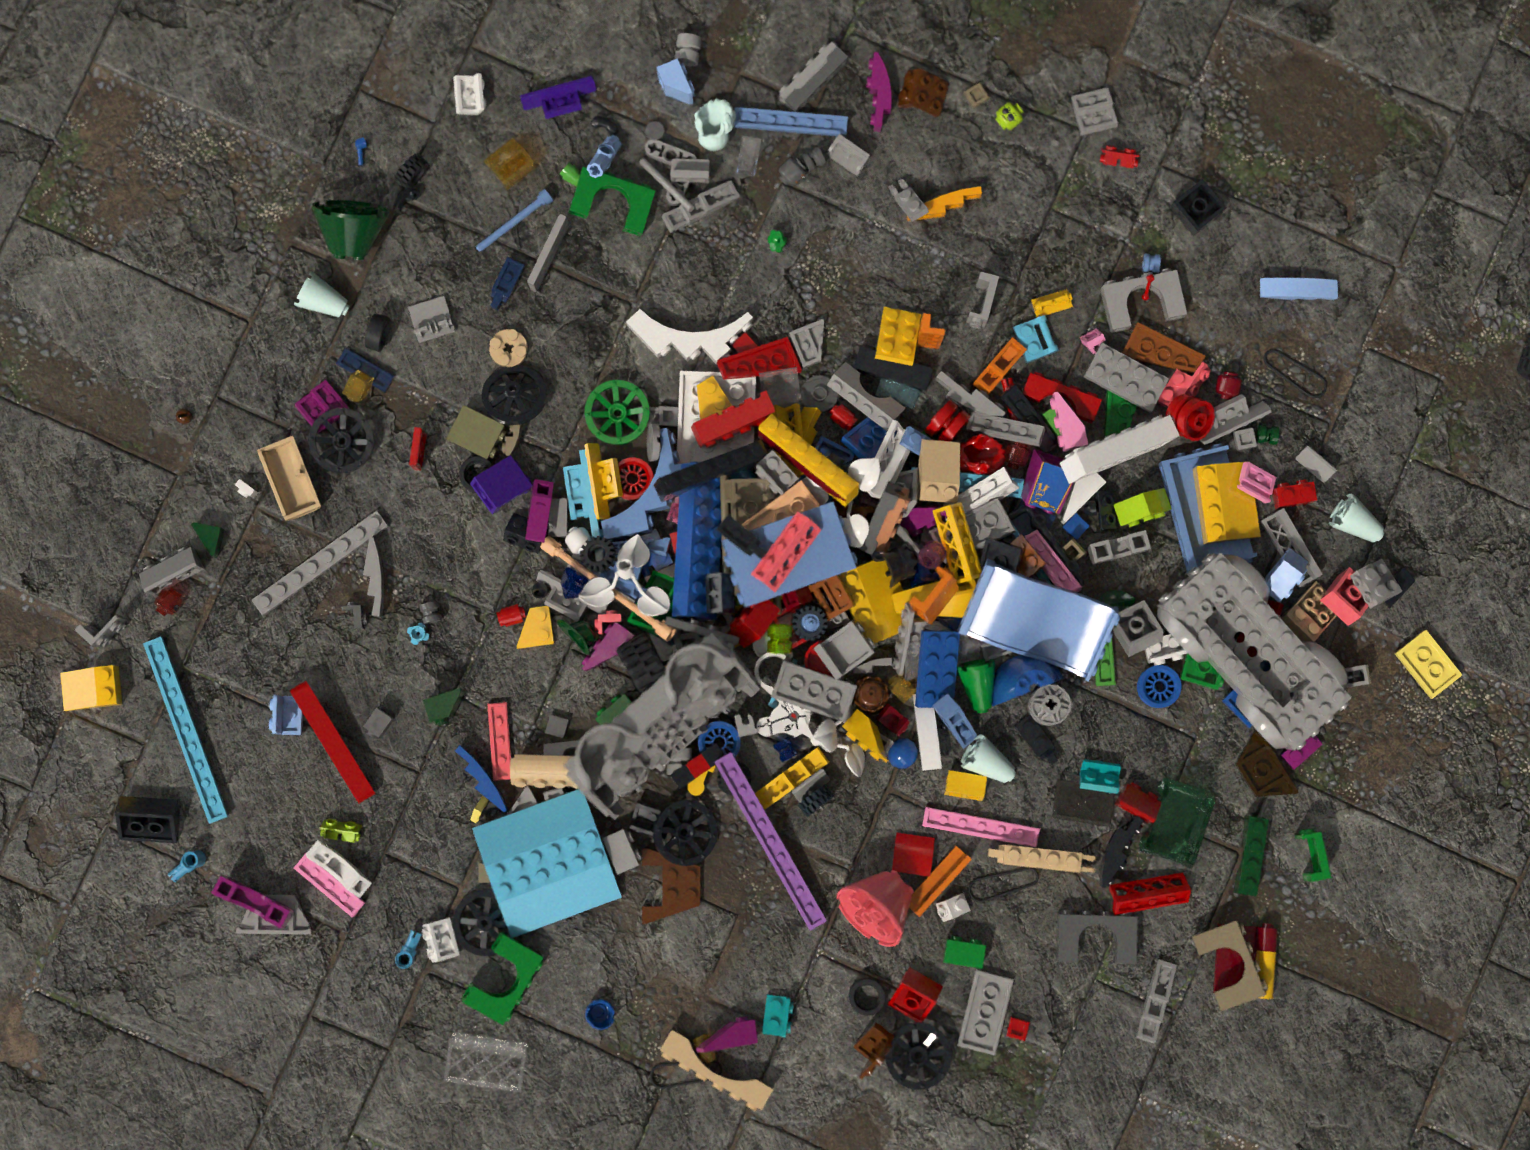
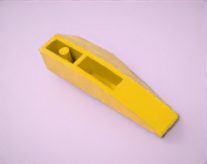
M979 578L957 584L959 587L958 591L938 616L962 618ZM939 581L892 594L891 597L896 614H901L905 603L910 602L913 597L924 602Z

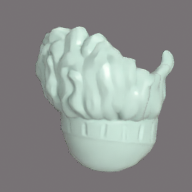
M716 98L714 101L709 100L694 115L699 142L705 149L710 151H717L725 147L729 140V132L733 129L736 119V112L733 111L730 103L724 99L719 100Z

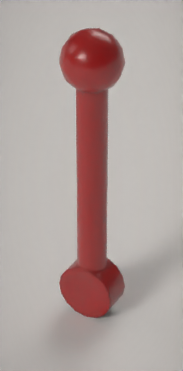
M1152 274L1146 277L1148 282L1145 293L1142 295L1143 300L1149 299L1150 285L1155 279Z

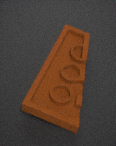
M1139 322L1136 323L1122 351V354L1136 361L1189 373H1195L1206 357Z

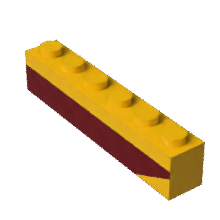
M773 414L759 425L758 437L844 507L858 495L859 483Z

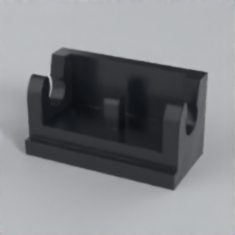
M705 574L706 613H735V594L730 578L731 574Z

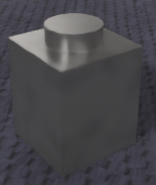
M376 708L363 726L367 729L365 733L374 739L376 736L382 738L395 719L380 708Z

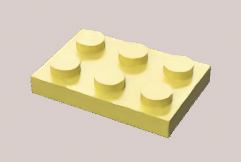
M1427 630L1422 631L1394 653L1430 699L1436 697L1462 676L1461 672Z

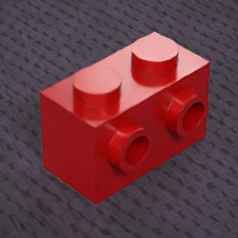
M1307 479L1296 481V485L1289 486V483L1278 484V488H1275L1272 493L1275 509L1310 504L1317 501L1314 482H1308Z

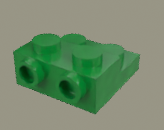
M1188 653L1186 654L1180 680L1212 690H1218L1219 687H1222L1224 683L1223 677L1208 661L1198 663Z

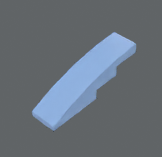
M1261 278L1260 297L1285 300L1338 299V282L1332 279Z

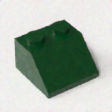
M458 688L423 700L429 722L438 726L449 723V719L454 717L465 695L464 689Z

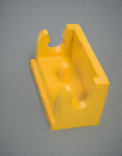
M949 770L944 795L982 801L985 795L987 777Z

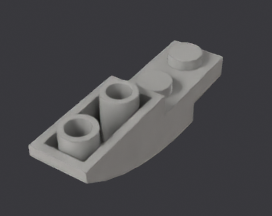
M941 371L935 380L949 391L945 398L953 400L960 408L969 412L1001 418L1005 415L1004 407L998 402L993 403L988 399L989 395L983 390L978 391L975 389L970 394V390L963 384L958 385L954 381L955 378L948 372L943 373Z

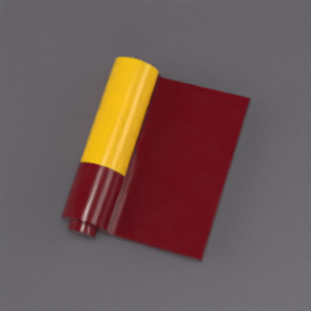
M1262 923V927L1244 926L1246 934L1243 935L1246 942H1250L1254 952L1251 953L1253 961L1257 960L1261 969L1258 972L1260 980L1264 979L1268 990L1265 991L1266 995L1260 998L1273 999L1278 929L1274 928V924ZM1231 948L1216 949L1213 994L1215 991L1235 985L1244 975V960L1237 951Z

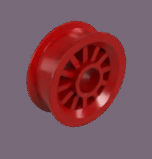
M635 457L623 459L618 463L619 474L621 472L625 474V476L620 475V479H624V481H621V485L626 484L622 488L623 496L621 498L637 501L649 487L654 475L652 469L644 460ZM630 475L638 476V481L635 484L628 482Z

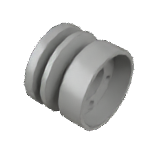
M1048 684L1032 692L1028 699L1027 708L1029 715L1032 716L1035 722L1040 725L1051 726L1061 723L1067 718L1071 710V700L1065 689L1058 685ZM1051 700V703H1055L1051 710L1049 707H1046V703Z

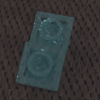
M881 378L875 396L877 398L891 396L902 406L914 409L920 391L907 385Z

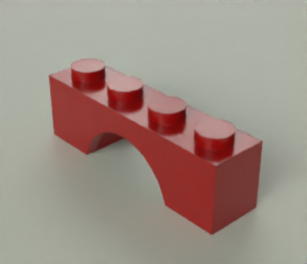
M1038 372L1029 374L1022 391L1028 400L1039 403L1045 397L1058 392L1070 402L1073 412L1080 420L1091 424L1094 422L1102 399L1098 398L1097 394L1080 392L1081 389L1076 386H1064L1060 380H1048L1044 378L1045 375Z

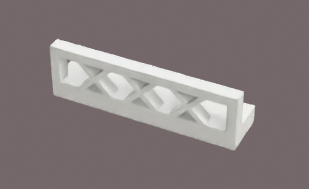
M892 421L875 456L881 462L876 486L867 491L871 497L881 498L887 482L896 483L910 453L909 449L899 444L906 429H903L898 421Z
M1003 467L959 494L957 503L962 502L964 513H967L997 497L999 500L1005 498L1019 489V486L1012 480L1007 469ZM946 502V503L943 504V505H951V504H955V503H948V502Z

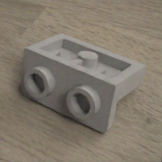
M773 449L755 465L757 468L755 472L762 480L766 478L771 483L768 486L775 494L779 492L783 495L799 479Z

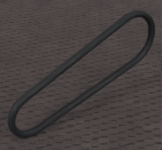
M1269 350L1265 353L1264 363L1311 398H1319L1325 394L1327 383L1321 375L1277 350ZM1271 352L1277 353L1317 376L1324 383L1323 392L1319 395L1309 394L1272 367L1266 360L1267 355Z
M1026 867L979 877L971 881L968 893L974 901L979 903L986 902L1035 885L1039 880V874L1034 868ZM1026 870H1032L1036 874V880L1033 883L986 899H976L971 893L972 885L979 880Z
M705 1060V1061H701L702 1064H704V1063H716V1064L719 1066V1068H720V1072H719L718 1075L721 1076L722 1071H723V1068H722V1065H721L718 1061H716V1060ZM680 1062L658 1064L650 1072L651 1083L658 1089H667L704 1081L699 1079L667 1086H659L654 1082L653 1073L658 1067L676 1066Z

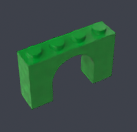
M583 167L568 214L587 219L595 194L603 189H615L621 192L628 202V214L622 231L640 237L644 231L655 190H652V187L646 184H634V181L628 178H616V175L610 172H605L602 176L594 178L590 176L587 167Z
M500 932L491 949L494 953L515 965L517 971L515 983L509 990L494 994L470 982L461 1001L465 1005L504 1025L505 1021L508 1022L511 1019L514 1006L521 1002L524 989L531 985L533 974L541 968L543 956L516 939Z

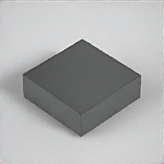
M550 715L545 733L564 739L569 720Z

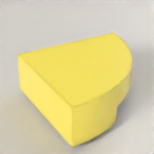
M482 796L474 808L471 821L475 823L479 821L482 816L481 813L489 801L486 797Z

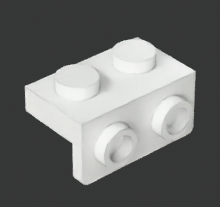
M477 73L474 76L456 75L454 77L456 113L479 115L486 107V100L483 98L484 80L481 73Z

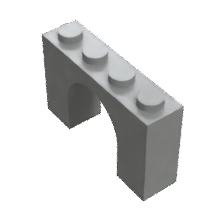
M1171 268L1161 270L1160 274L1153 275L1155 279L1151 282L1149 290L1155 292L1160 298L1165 321L1184 318L1187 315L1178 272L1177 270L1171 271ZM1152 272L1142 274V277L1136 279L1134 276L1126 277L1123 281L1117 283L1116 280L1107 281L1100 290L1110 333L1127 330L1131 327L1127 308L1128 295L1136 289H1146L1148 282L1146 277L1151 274L1153 275Z

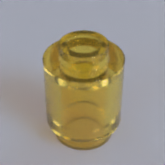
M707 1033L693 1040L695 1051L700 1044L709 1038ZM696 1051L701 1062L705 1061L708 1064L717 1059L715 1055L718 1054V1051Z

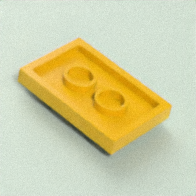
M884 307L875 359L912 366L921 314Z

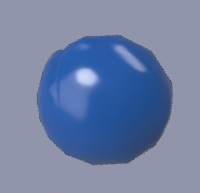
M908 738L896 740L888 751V760L892 766L898 769L909 768L918 758V748Z
M603 999L593 1000L586 1007V1021L592 1028L598 1030L608 1029L615 1021L613 1006Z

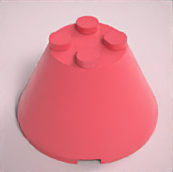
M894 870L891 872L883 871L845 886L837 893V899H840L841 902L839 908L851 925L868 939L872 936L879 940L878 944L888 947L896 946L902 939L911 895L914 892L912 887L905 884L900 879V874Z

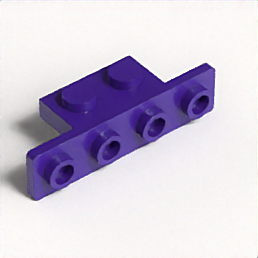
M593 76L526 93L520 95L524 110L542 106L545 118L549 119L582 110L579 96L596 91Z

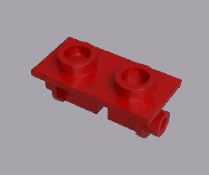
M1106 145V148H1101L1104 155H1100L1099 162H1103V165L1116 166L1117 159H1121L1120 167L1133 169V167L1138 166V160L1135 157H1140V155L1136 152V149L1125 148L1123 151L1117 150L1116 146Z

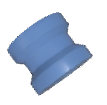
M1144 253L1142 271L1159 273L1160 254L1150 256V254Z

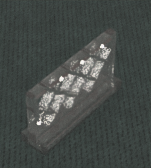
M451 1033L448 1040L444 1081L521 1093L528 1044ZM453 1048L461 1049L465 1055L456 1060L452 1055ZM474 1051L480 1052L484 1057L478 1063H475L470 1056ZM493 1054H498L503 1059L497 1066L489 1059ZM467 1057L473 1066L464 1071L459 1062ZM512 1057L522 1058L521 1065L516 1069L508 1061ZM485 1060L492 1067L486 1074L478 1067ZM504 1063L512 1071L505 1077L497 1069ZM456 1065L462 1074L458 1077H450V1069ZM475 1068L481 1077L478 1080H471L467 1073ZM493 1071L501 1079L497 1083H491L487 1078ZM514 1074L518 1079V1087L510 1086L506 1079Z

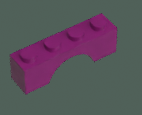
M226 875L219 877L212 891V894L252 911L263 918V920L279 928H286L294 912V909Z

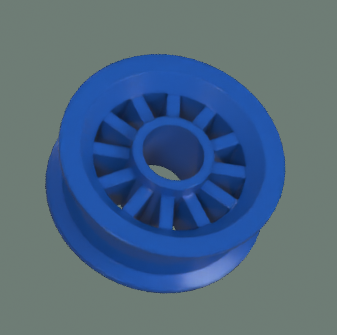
M1156 665L1146 669L1140 675L1137 682V692L1140 699L1146 705L1153 708H1164L1172 705L1180 696L1181 680L1178 674L1170 667ZM1157 681L1161 682L1164 686L1162 692L1155 690V683Z
M716 721L706 725L708 731L700 734L698 738L700 753L708 749L705 744H712L711 746H713L714 740L722 737L725 740V745L720 750L723 751L724 755L727 754L725 748L730 750L735 758L741 745L737 730L731 724L723 721ZM714 729H718V735H716ZM721 729H725L723 735H721ZM712 731L714 737L708 735V733ZM727 732H730L731 735L725 738ZM706 737H708L712 741H705ZM733 737L734 742L727 741ZM727 744H734L733 749L728 747Z

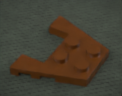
M642 848V866H662V906H642V924L700 906V866L676 865L664 859L659 852Z

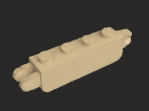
M999 845L998 850L988 849V857L998 858L997 863L1078 873L1081 871L1095 873V868L1081 867L1082 859L1096 861V856L1013 845Z

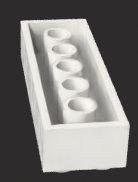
M1159 415L1149 422L1144 421L1136 425L1132 429L1129 427L1117 435L1112 434L1102 441L1097 440L1090 443L1085 448L1082 446L1075 449L1072 453L1065 456L1066 459L1060 465L1068 483L1071 484L1162 447L1180 435L1170 415L1164 418L1162 415Z

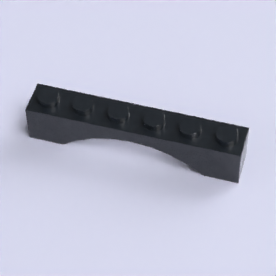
M762 440L659 477L653 486L662 503L716 478L755 468V465L768 453Z

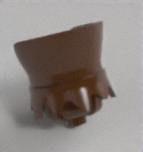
M864 676L855 682V685H857L854 694L855 704L862 710L869 711L870 715L880 713L889 702L890 694L886 683L876 676Z

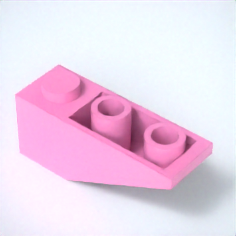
M1058 392L1053 393L1052 398H1050L1051 409H1055L1056 413L1054 424L1055 428H1059L1060 436H1058L1059 447H1063V452L1082 446L1084 448L1087 447L1088 440L1085 426Z

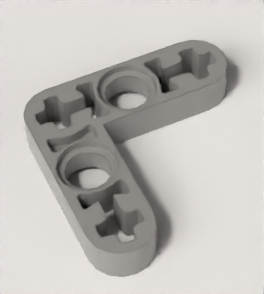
M655 139L649 140L645 144L646 154L650 158L671 165L672 161L666 158L668 151L676 153L675 159H679L680 154H682V159H696L695 155ZM654 145H656L657 149L660 151H662V148L664 147L665 149L663 151L662 157H660L661 154L658 151H654L653 153H651L649 146L653 147ZM671 182V184L679 188V192L685 196L690 182L684 184ZM667 191V202L672 206L680 205L681 203L677 199L672 201L671 194Z

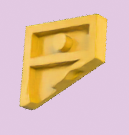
M714 376L697 385L700 420L714 413L721 415L724 409L732 406Z
M550 607L530 608L517 644V649L554 644Z

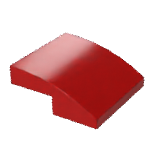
M896 832L892 870L930 877L935 838Z

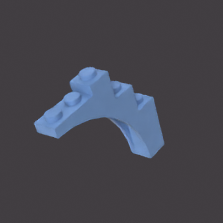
M668 428L660 429V460L647 490L627 510L601 521L603 535L610 542L633 537L637 534L642 535L653 532L654 520L649 513L671 508L670 503L673 500L670 499L661 503L653 486L659 477L681 470L682 463L677 464V462H680L678 451L674 449V444L676 443L675 435Z

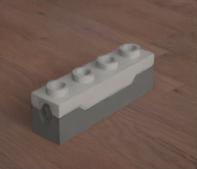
M833 42L822 46L819 50L820 54L816 58L812 57L806 63V68L802 72L798 71L792 78L793 81L781 88L779 100L792 112H799L848 62V56Z

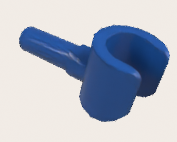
M359 138L355 141L358 152V164L363 165L362 149L367 148L365 138Z

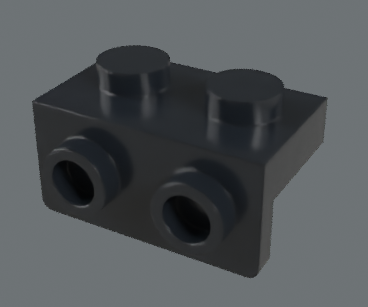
M513 513L505 528L503 540L511 545H516L529 552L538 554L542 542L525 540L528 518Z
M638 800L629 828L637 833H645L653 837L655 820L663 808ZM669 815L665 819L663 827L670 828L672 821ZM662 833V840L666 839L668 833Z

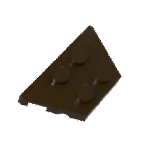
M1255 730L1235 762V766L1255 797L1299 793L1267 740Z

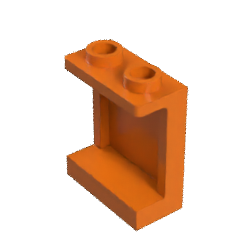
M939 566L936 568L941 580L924 602L915 597L909 602L915 614L930 625L959 589L956 583L957 580L953 577L954 574L946 567L944 569Z

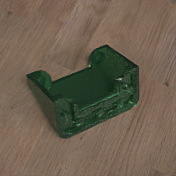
M1163 777L1157 788L1159 796L1162 797V803L1150 834H1146L1140 839L1139 851L1187 868H1192L1196 862L1215 804V795L1207 790Z

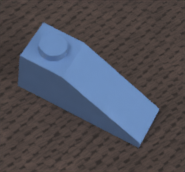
M948 694L932 705L963 749L974 741V738L977 736L976 732L961 708Z

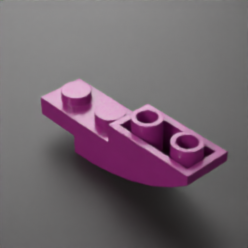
M874 52L873 58L869 59L868 68L872 70V75L867 78V88H870V94H875L873 95L872 107H876L875 114H871L870 125H874L873 131L881 132L883 114L891 113V86L883 60L878 52Z

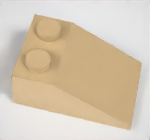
M922 439L918 464L917 498L923 501L957 503L960 486V442Z

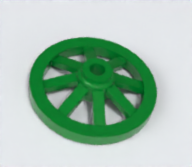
M624 380L604 382L591 392L586 401L585 420L588 428L596 438L607 444L624 445L636 440L645 431L649 422L650 408L647 398L636 385ZM612 388L614 404H610L600 394ZM618 388L631 391L622 404L619 401ZM637 396L642 407L626 410L634 397ZM597 399L608 411L592 412L595 400ZM616 411L621 412V415L619 417H616L614 415ZM643 413L639 426L627 418L629 415ZM609 417L599 430L592 419ZM624 422L634 432L622 437L621 423ZM615 423L616 437L605 435L604 432Z

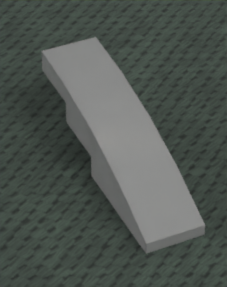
M730 180L689 200L695 206L691 212L681 204L678 208L664 213L661 217L669 232L672 233L724 207L740 196Z
M370 537L363 575L370 577L367 595L375 597L372 616L382 618L384 605L382 560L377 540Z
M1158 959L1144 1003L1136 1038L1151 1043L1156 1042L1166 1004L1169 1002L1177 965Z

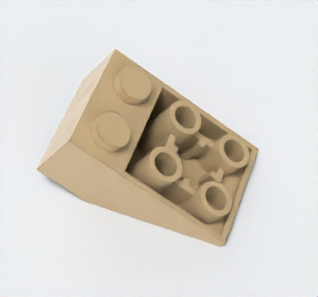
M1317 581L1280 617L1300 641L1315 642L1337 616L1320 601L1326 590Z

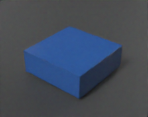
M1075 513L1062 528L1077 540L1087 530L1089 525Z

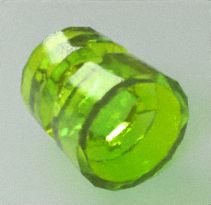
M771 624L767 629V636L770 638L767 641V653H792V642L789 640L792 637V625Z

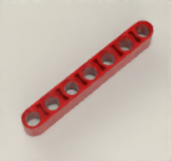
M305 680L290 689L291 695L358 804L375 795L374 790L307 681Z

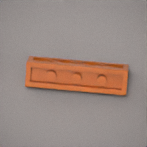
M923 313L918 330L917 347L939 349L945 335V329L930 328L931 314Z
M955 846L931 872L930 877L928 876L912 893L909 908L920 917L972 859Z

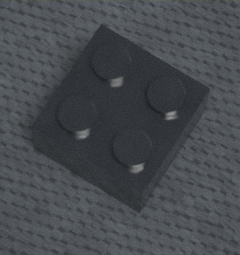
M1203 179L1170 206V209L1193 236L1219 217L1227 208Z

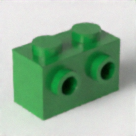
M951 936V939L946 938L943 955L944 963L983 969L986 945L982 944V940L970 939V942L962 941L963 937Z

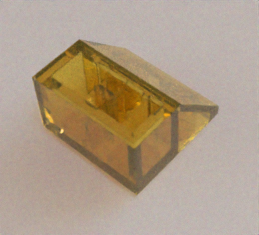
M514 138L483 161L506 190H509L536 168L533 159Z

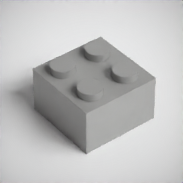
M1145 600L1119 612V615H1121L1117 626H1113L1112 631L1128 657L1163 641V629Z

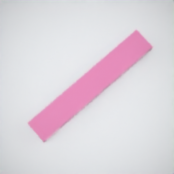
M925 807L922 826L1036 848L1040 828Z

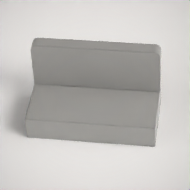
M672 159L671 182L709 183V160Z

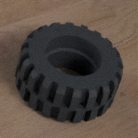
M638 634L618 646L616 652L641 694L650 689L660 677L665 675V667L645 634Z

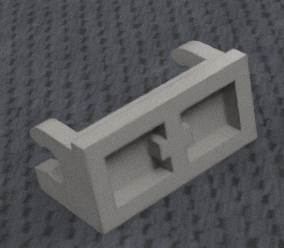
M838 134L827 153L828 157L856 176L860 174L870 159L868 153L840 134Z
M750 714L748 715L749 723L747 720H744V724H742L740 715L734 716L739 737L758 733Z

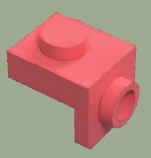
M606 611V614H599L598 619H595V631H598L599 635H603V624L622 623V614H618V611Z

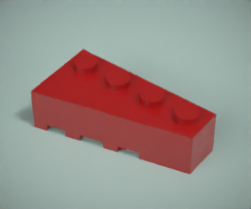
M763 391L760 393V397L755 400L750 397L740 403L737 408L732 405L724 409L721 415L714 413L694 422L691 429L699 447L706 446V449L715 446L717 441L723 439L725 442L734 438V435L737 433L743 435L750 432L752 427L758 426L759 428V425L765 419L775 413V409L767 391Z

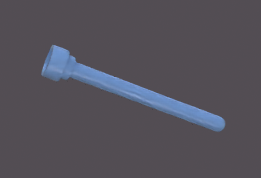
M543 189L538 193L539 195L534 202L480 242L476 249L478 251L484 250L538 207L545 204L549 205L554 200Z

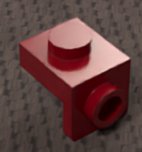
M888 703L876 717L881 724L897 736L904 733L910 723V720L901 715Z

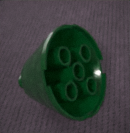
M325 200V204L319 205V201L312 204L313 213L328 250L334 254L336 259H345V256L353 257L355 260H364L389 216V209L381 205H378V208L370 207V203L362 201Z

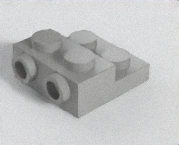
M1383 559L1370 563L1350 575L1354 585L1358 588L1370 609L1402 592Z

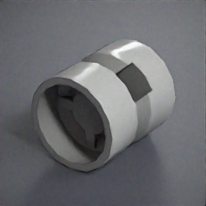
M689 33L678 34L676 46L679 49L675 50L674 60L678 59L679 63H683L684 66H697L699 60V53L697 51L700 50L702 38Z
M684 748L667 764V775H671L692 759V748Z

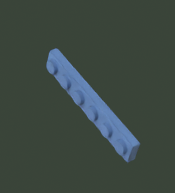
M735 107L736 119L734 128L838 136L840 134L846 137L847 116Z

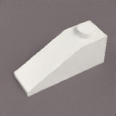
M1098 473L1074 482L1061 520L1063 524L1106 483Z

